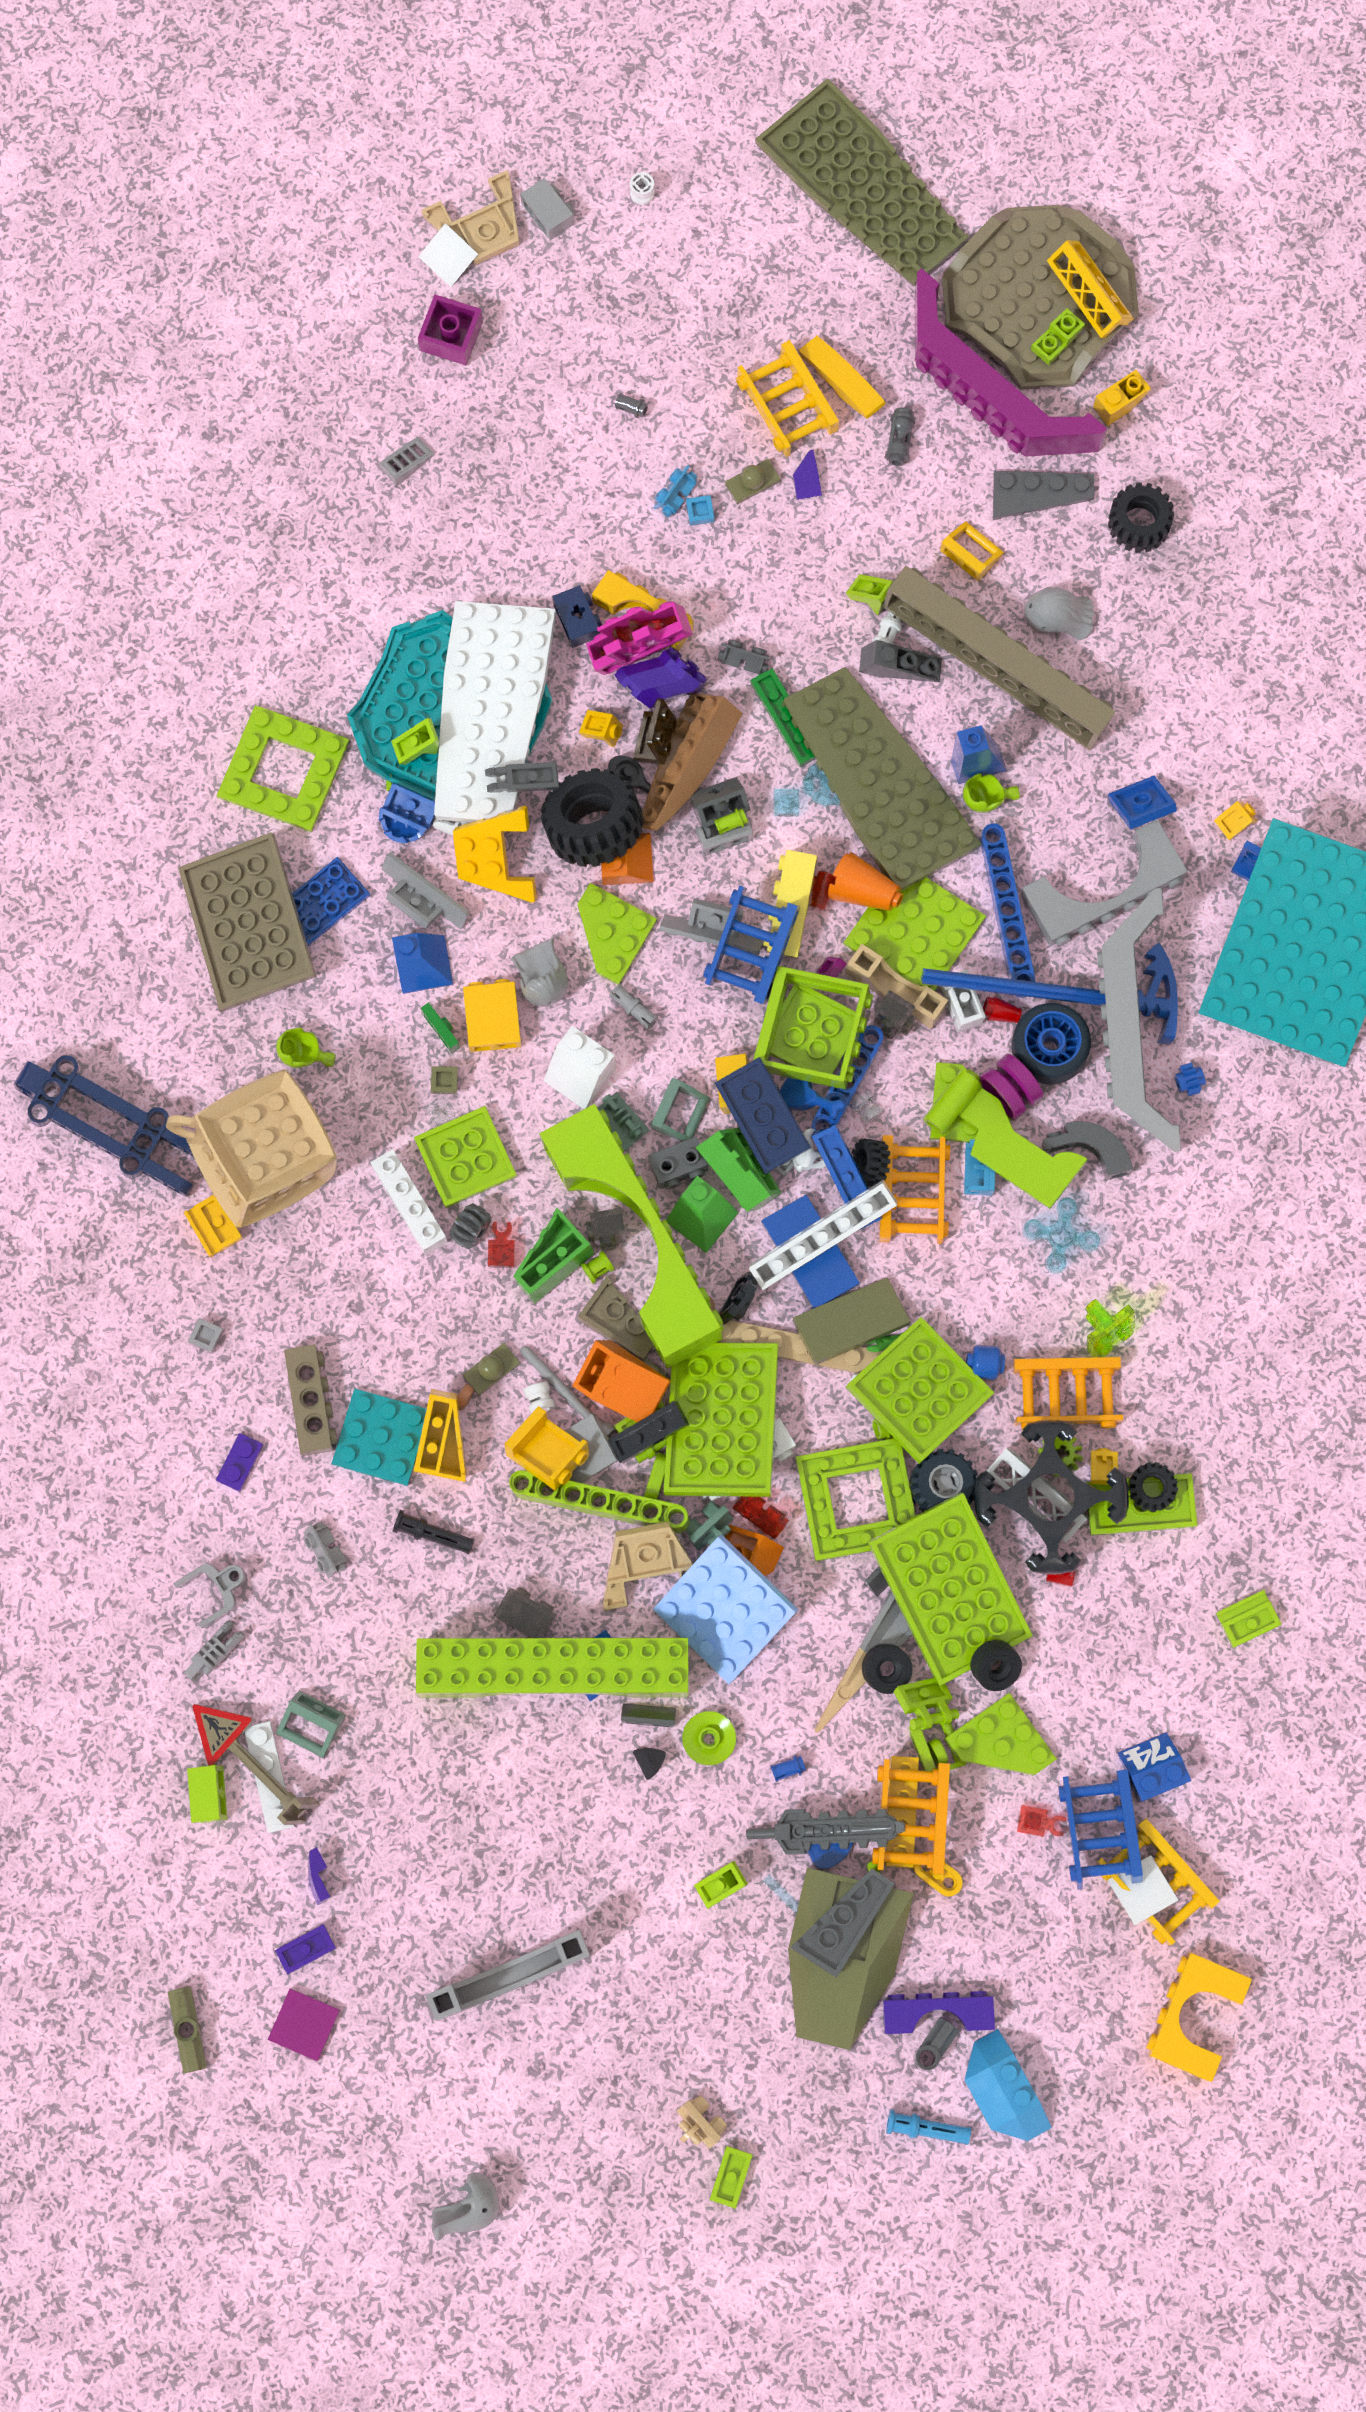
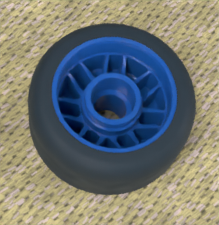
M1059 1003L1040 1004L1028 1010L1018 1021L1011 1041L1012 1055L1031 1072L1038 1083L1049 1085L1063 1083L1077 1075L1085 1065L1091 1049L1090 1030L1083 1017L1074 1009ZM1051 1041L1055 1043L1057 1049L1048 1050L1043 1044Z

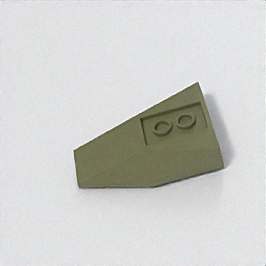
M807 1868L788 1947L796 2037L850 2050L895 1975L914 1893L895 1888L891 1889L836 1978L790 1947L859 1880Z

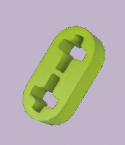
M657 1453L644 1497L656 1500L659 1498L665 1477V1454Z

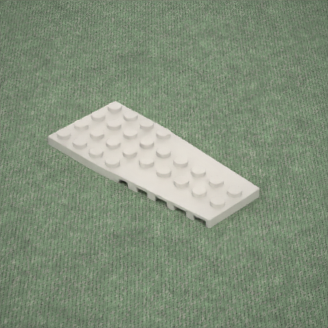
M455 601L444 670L434 810L437 820L471 823L483 818L495 817L502 812H511L514 810V806L517 805L518 792H487L486 785L504 783L506 778L505 775L486 777L485 770L493 767H505L509 764H525L526 759H528L531 736L534 734L535 719L537 713H539L546 684L556 619L555 609Z

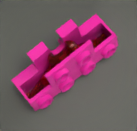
M669 601L661 604L659 609L653 612L643 607H633L627 610V614L606 620L604 625L597 628L601 634L596 635L593 638L594 640L586 643L594 670L602 675H607L619 670L620 667L630 665L693 635L684 607Z

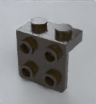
M657 698L654 712L644 711L633 756L637 762L665 765L666 757L671 753L670 740L672 732L674 733L676 730L677 719L663 698Z

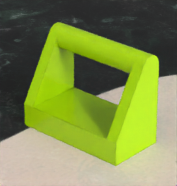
M952 1723L941 1725L945 1737L955 1732ZM908 1727L923 1771L932 1772V1769H936L922 1730L920 1728L913 1730L911 1727ZM951 1751L955 1763L950 1764V1771L967 1765V1763L959 1762Z

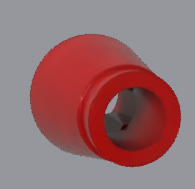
M987 996L983 1005L987 1021L1018 1023L1020 1020L1022 1009L996 996H993V998Z

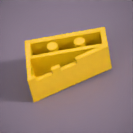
M431 1389L414 1466L415 1472L466 1482L467 1471L458 1394Z

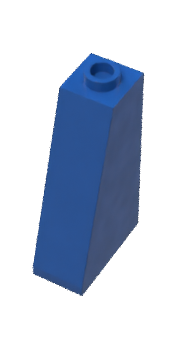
M982 725L956 733L951 764L958 785L965 783L969 778L978 773H982V776L1007 771L1000 747Z

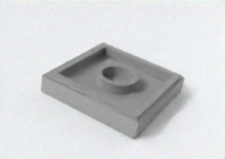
M596 1413L589 1415L565 1430V1432L579 1442L582 1439L586 1440L589 1448L588 1459L582 1466L578 1465L572 1471L571 1481L583 1483L619 1461Z

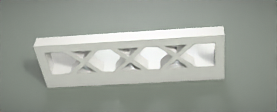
M1007 1447L987 1471L1000 1486L1008 1490L1011 1486L1006 1482L1013 1481L1014 1486L1017 1483L1016 1481L1023 1479L1032 1467L1010 1447ZM1003 1460L1012 1467V1478L1002 1479L994 1472ZM1016 1471L1022 1476V1478H1016ZM1042 1475L1032 1483L1033 1496H1028V1499H1033V1505L1030 1504V1507L1036 1515L1045 1520H1049L1046 1517H1053L1054 1521L1057 1520L1058 1516H1067L1074 1503ZM1036 1489L1043 1495H1036ZM1037 1499H1049L1052 1502L1053 1513L1042 1514L1038 1511ZM1056 1506H1057L1063 1513H1057V1512H1056ZM1082 1513L1075 1519L1074 1522L1076 1524L1062 1538L1064 1542H1068L1089 1518L1088 1515Z

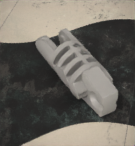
M230 1620L226 1621L191 1658L192 1664L184 1673L193 1682H196L204 1674L208 1676L245 1637V1634L239 1631L225 1644L221 1642L234 1626Z

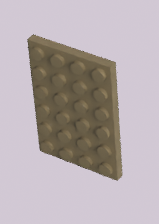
M270 832L178 867L219 1010L222 1012L317 977L275 834Z

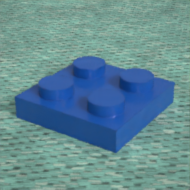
M1155 775L1108 794L1109 802L1130 830L1177 811L1176 803Z

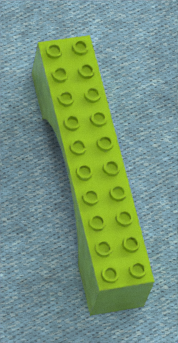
M593 1104L540 1132L539 1135L542 1145L567 1191H590L611 1197L630 1208L650 1231L658 1249V1269L652 1292L645 1305L639 1311L642 1326L666 1369H669L722 1340L723 1321L716 1309L711 1311L710 1298L704 1287L698 1288V1277L691 1264L685 1265V1254L678 1242L673 1244L672 1231L666 1220H660V1210L654 1198L648 1199L647 1186L640 1175L635 1176V1165L628 1153L623 1155L624 1150L621 1146L623 1144L616 1131L610 1132L612 1129L603 1109L599 1111L596 1105Z
M417 1638L416 1694L420 1698H478L513 1694H596L632 1698H688V1638Z

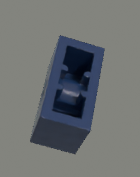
M580 585L552 596L553 606L572 648L592 641L596 635L600 634L597 630L598 627L602 626L598 614L593 615L590 609L593 606L588 592L584 593ZM579 613V615L583 616V618L578 619V617L574 614Z

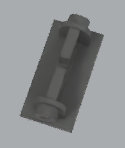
M729 639L728 643H721V646L726 647L725 651L720 650L718 660H721L722 664L739 668L743 659L746 660L743 670L758 675L768 670L769 665L765 664V660H771L772 657L767 655V650L753 646L751 651L742 648V642Z

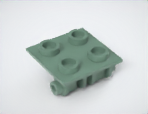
M617 1092L612 1096L610 1094L606 1095L602 1099L603 1103L597 1107L599 1111L602 1109L605 1111L612 1129L610 1132L616 1131L623 1144L621 1146L624 1152L650 1131Z

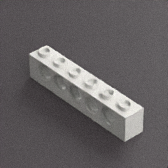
M882 1180L750 1263L749 1270L762 1290L897 1206V1200L885 1181Z

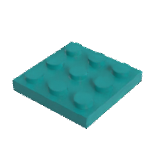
M354 1388L331 1464L408 1486L416 1462L427 1409Z

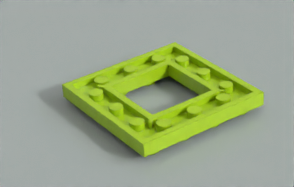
M255 705L216 796L219 799L312 832L350 740ZM269 739L315 755L297 798L251 782Z
M894 1438L795 1457L815 1562L871 1552L868 1541L915 1517L902 1446ZM879 1470L888 1520L837 1529L827 1479Z

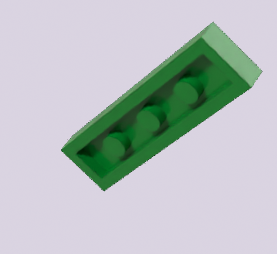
M773 668L752 678L750 684L799 767L815 760L816 758L811 749L806 748L804 744L805 739L799 728L794 727L792 716L787 707L782 706L784 699L789 695Z

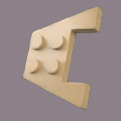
M508 170L487 179L488 185L497 201L460 219L452 221L441 201L421 210L423 218L438 232L446 223L478 253L472 261L474 265L480 264L519 245Z
M669 1522L615 1532L603 1597L604 1611L628 1606L624 1582L679 1572V1577L681 1578L693 1565L692 1560Z

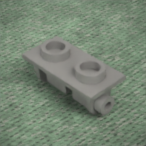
M322 1521L315 1525L310 1524L303 1532L305 1545L309 1550H313L317 1557L316 1564L320 1572L325 1573L329 1579L336 1571L339 1573L347 1568L345 1564L347 1560L339 1546L329 1549L328 1545L334 1543L335 1539L327 1524L324 1525Z

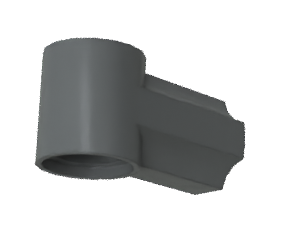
M939 2017L920 2047L914 2053L913 2062L916 2068L926 2072L935 2069L959 2030L948 2021ZM922 2051H928L933 2055V2063L930 2066H924L920 2062L919 2056Z

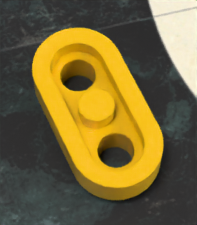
M945 1862L943 1875H931V1870L924 1871L921 1865L914 1864L913 1866L915 1874L943 1896H954L962 1888L963 1882L960 1874ZM945 1878L953 1880L951 1888H946L943 1885Z

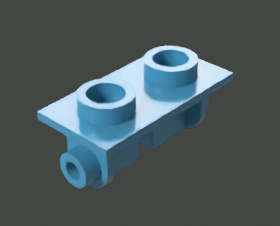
M689 465L681 469L676 468L668 478L671 481L666 489L663 487L655 496L657 503L653 508H663L662 513L667 517H670L672 514L675 515L684 502L677 494L680 492L683 496L687 497L697 484V475L693 472H686L690 467Z

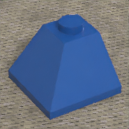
M413 933L392 937L403 994L453 985L445 935Z

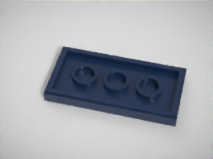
M761 1057L756 1058L715 1082L718 1091L765 1174L811 1149L809 1142Z

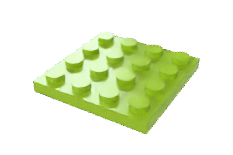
M925 878L901 891L903 899L898 908L894 907L891 911L868 907L843 942V945L856 952L860 945L863 944L882 956L886 963L904 979L919 986H928L936 991L939 986L922 984L923 968L949 971L986 918V915L930 879Z
M922 1317L915 1321L846 1385L848 1391L918 1464L994 1394L993 1390L979 1376L974 1374L965 1361Z

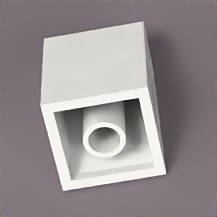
M571 1026L555 1049L544 1082L582 1109L589 1107L615 1072V1055L574 1026Z

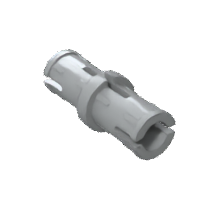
M621 984L612 990L613 992L609 995L610 998H613L621 1005L628 1016H633L647 1030L655 1025L658 1016L646 1008L639 997L635 998Z

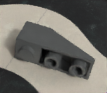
M875 640L861 648L859 672L875 677L940 682L942 658Z

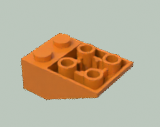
M595 1340L572 1386L590 1399L635 1422H639L656 1411L671 1380L612 1340Z

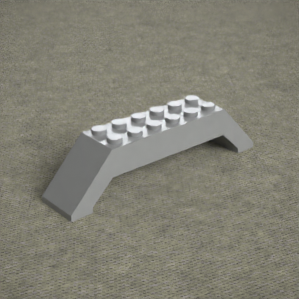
M1155 888L1102 945V952H1097L1098 968H1103L1104 978H1099L1100 994H1105L1106 1004H1101L1102 1020H1107L1108 1030H1103L1104 1046H1109L1110 1056L1105 1057L1106 1072H1111L1112 1082L1107 1083L1108 1098H1113V1104L1172 1151L1177 1152L1181 1151L1179 1124L1172 1125L1146 1101L1135 944L1157 917L1164 916L1162 888Z

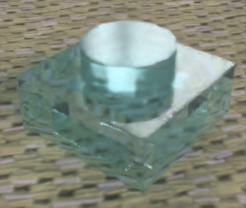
M774 789L773 816L799 817V789Z

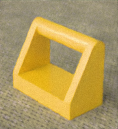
M967 521L952 531L941 542L940 548L943 554L978 582L1005 553ZM964 532L992 556L982 563L958 544L956 540Z

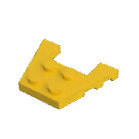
M527 806L518 807L517 810L508 813L507 811L499 813L492 818H483L455 827L453 839L458 879L528 902L536 901L535 877L509 876L504 831H528L529 818Z

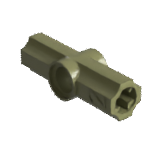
M192 1987L168 1991L174 2023L173 2033L177 2038L183 2074L206 2069L207 2063L201 2038V2026L198 2022ZM185 2022H190L194 2027V2033L189 2038L184 2037L181 2033V2027Z

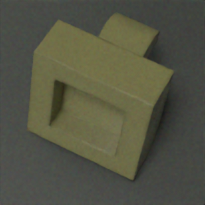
M432 1066L431 1094H457L458 1067Z

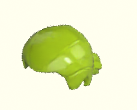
M978 773L965 782L963 799L971 810L987 813L998 808L1005 799H1020L1018 786L1005 788L1002 787L994 775L982 776V773Z
M298 1027L286 1030L278 1037L276 1042L277 1055L287 1066L302 1068L312 1065L315 1061L321 1062L327 1067L334 1066L336 1054L320 1050L315 1034L306 1032L303 1028Z

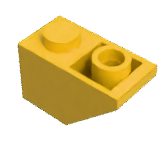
M1136 369L1096 395L1093 408L1105 424L1109 426L1129 413L1151 391V388Z

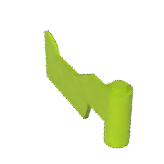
M967 1069V1071L960 1070L923 1117V1121L932 1130L941 1135L947 1131L957 1116L978 1129L971 1156L1051 1209L1088 1159L1073 1152H1061L1052 1157L1016 1133L1000 1100L981 1087L980 1077L970 1069Z

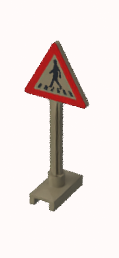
M198 1704L192 1706L208 1766L215 1765L228 1750H231L280 1800V1804L285 1809L277 1818L284 1825L303 1824L306 1821L302 1816L305 1810L319 1807L320 1803L314 1797H296L292 1792H288L240 1744L238 1738L253 1722L252 1717Z

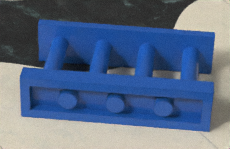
M739 885L738 890L734 889L731 894L729 904L732 905L712 964H707L703 977L707 978L705 984L713 986L715 979L751 991L752 995L755 996V1002L766 1005L777 967L781 964L800 907L788 903L787 907L779 908L745 896L747 888ZM741 905L778 918V921L781 922L778 932L774 931L771 933L737 921ZM732 930L768 942L769 946H772L770 955L761 957L727 945ZM727 955L761 967L760 970L764 971L761 981L756 980L754 982L720 970L719 967L723 956Z
M1128 1769L1117 1771V1779L1112 1780V1783L1070 1787L1068 1776L1063 1777V1786H1058L1060 1802L1066 1803L1074 1865H1069L1071 1882L1076 1881L1077 1890L1083 1889L1082 1878L1125 1873V1876L1131 1875L1132 1884L1142 1883L1143 1872ZM1114 1794V1796H1119L1121 1806H1116V1809L1073 1814L1071 1798ZM1118 1820V1823L1123 1822L1124 1832H1121L1119 1836L1077 1840L1075 1829L1077 1824ZM1120 1846L1122 1849H1127L1128 1859H1123V1862L1084 1867L1080 1865L1079 1851Z

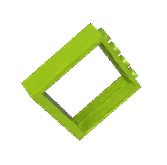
M778 966L753 1060L761 1057L770 1074L846 1090L847 1083L852 1082L855 1067L852 1066L854 1057H859L861 1042H858L860 1033H865L867 1018H864L866 1009H871L873 994H870L869 984ZM788 983L859 998L839 1076L768 1061Z

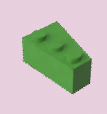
M740 1128L719 1130L696 1147L747 1212L762 1208L782 1194L770 1172L768 1174L764 1173Z
M556 1208L552 1219L546 1228H543L540 1238L533 1249L529 1250L513 1277L520 1289L536 1304L580 1267L582 1263L593 1256L594 1251L584 1236Z

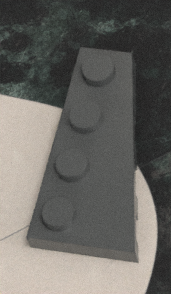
M994 471L993 520L1092 501L1094 499V474Z
M874 1869L869 1870L790 1948L837 1978L895 1883Z

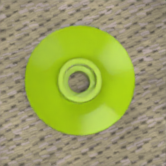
M705 1711L698 1713L684 1727L682 1734L683 1747L687 1755L701 1765L712 1766L720 1764L732 1754L735 1748V1729L729 1719L718 1712ZM706 1734L714 1736L712 1744L705 1743L704 1736Z

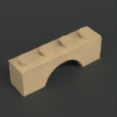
M863 944L860 945L847 964L846 974L860 983L869 984V988L930 1029L934 1027L946 1009L948 1003L946 998L928 986H919L904 979L886 963L882 956Z

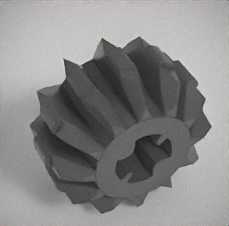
M474 1203L465 1206L450 1230L451 1239L466 1249L476 1246L489 1228L491 1222L490 1214L486 1212V1209Z

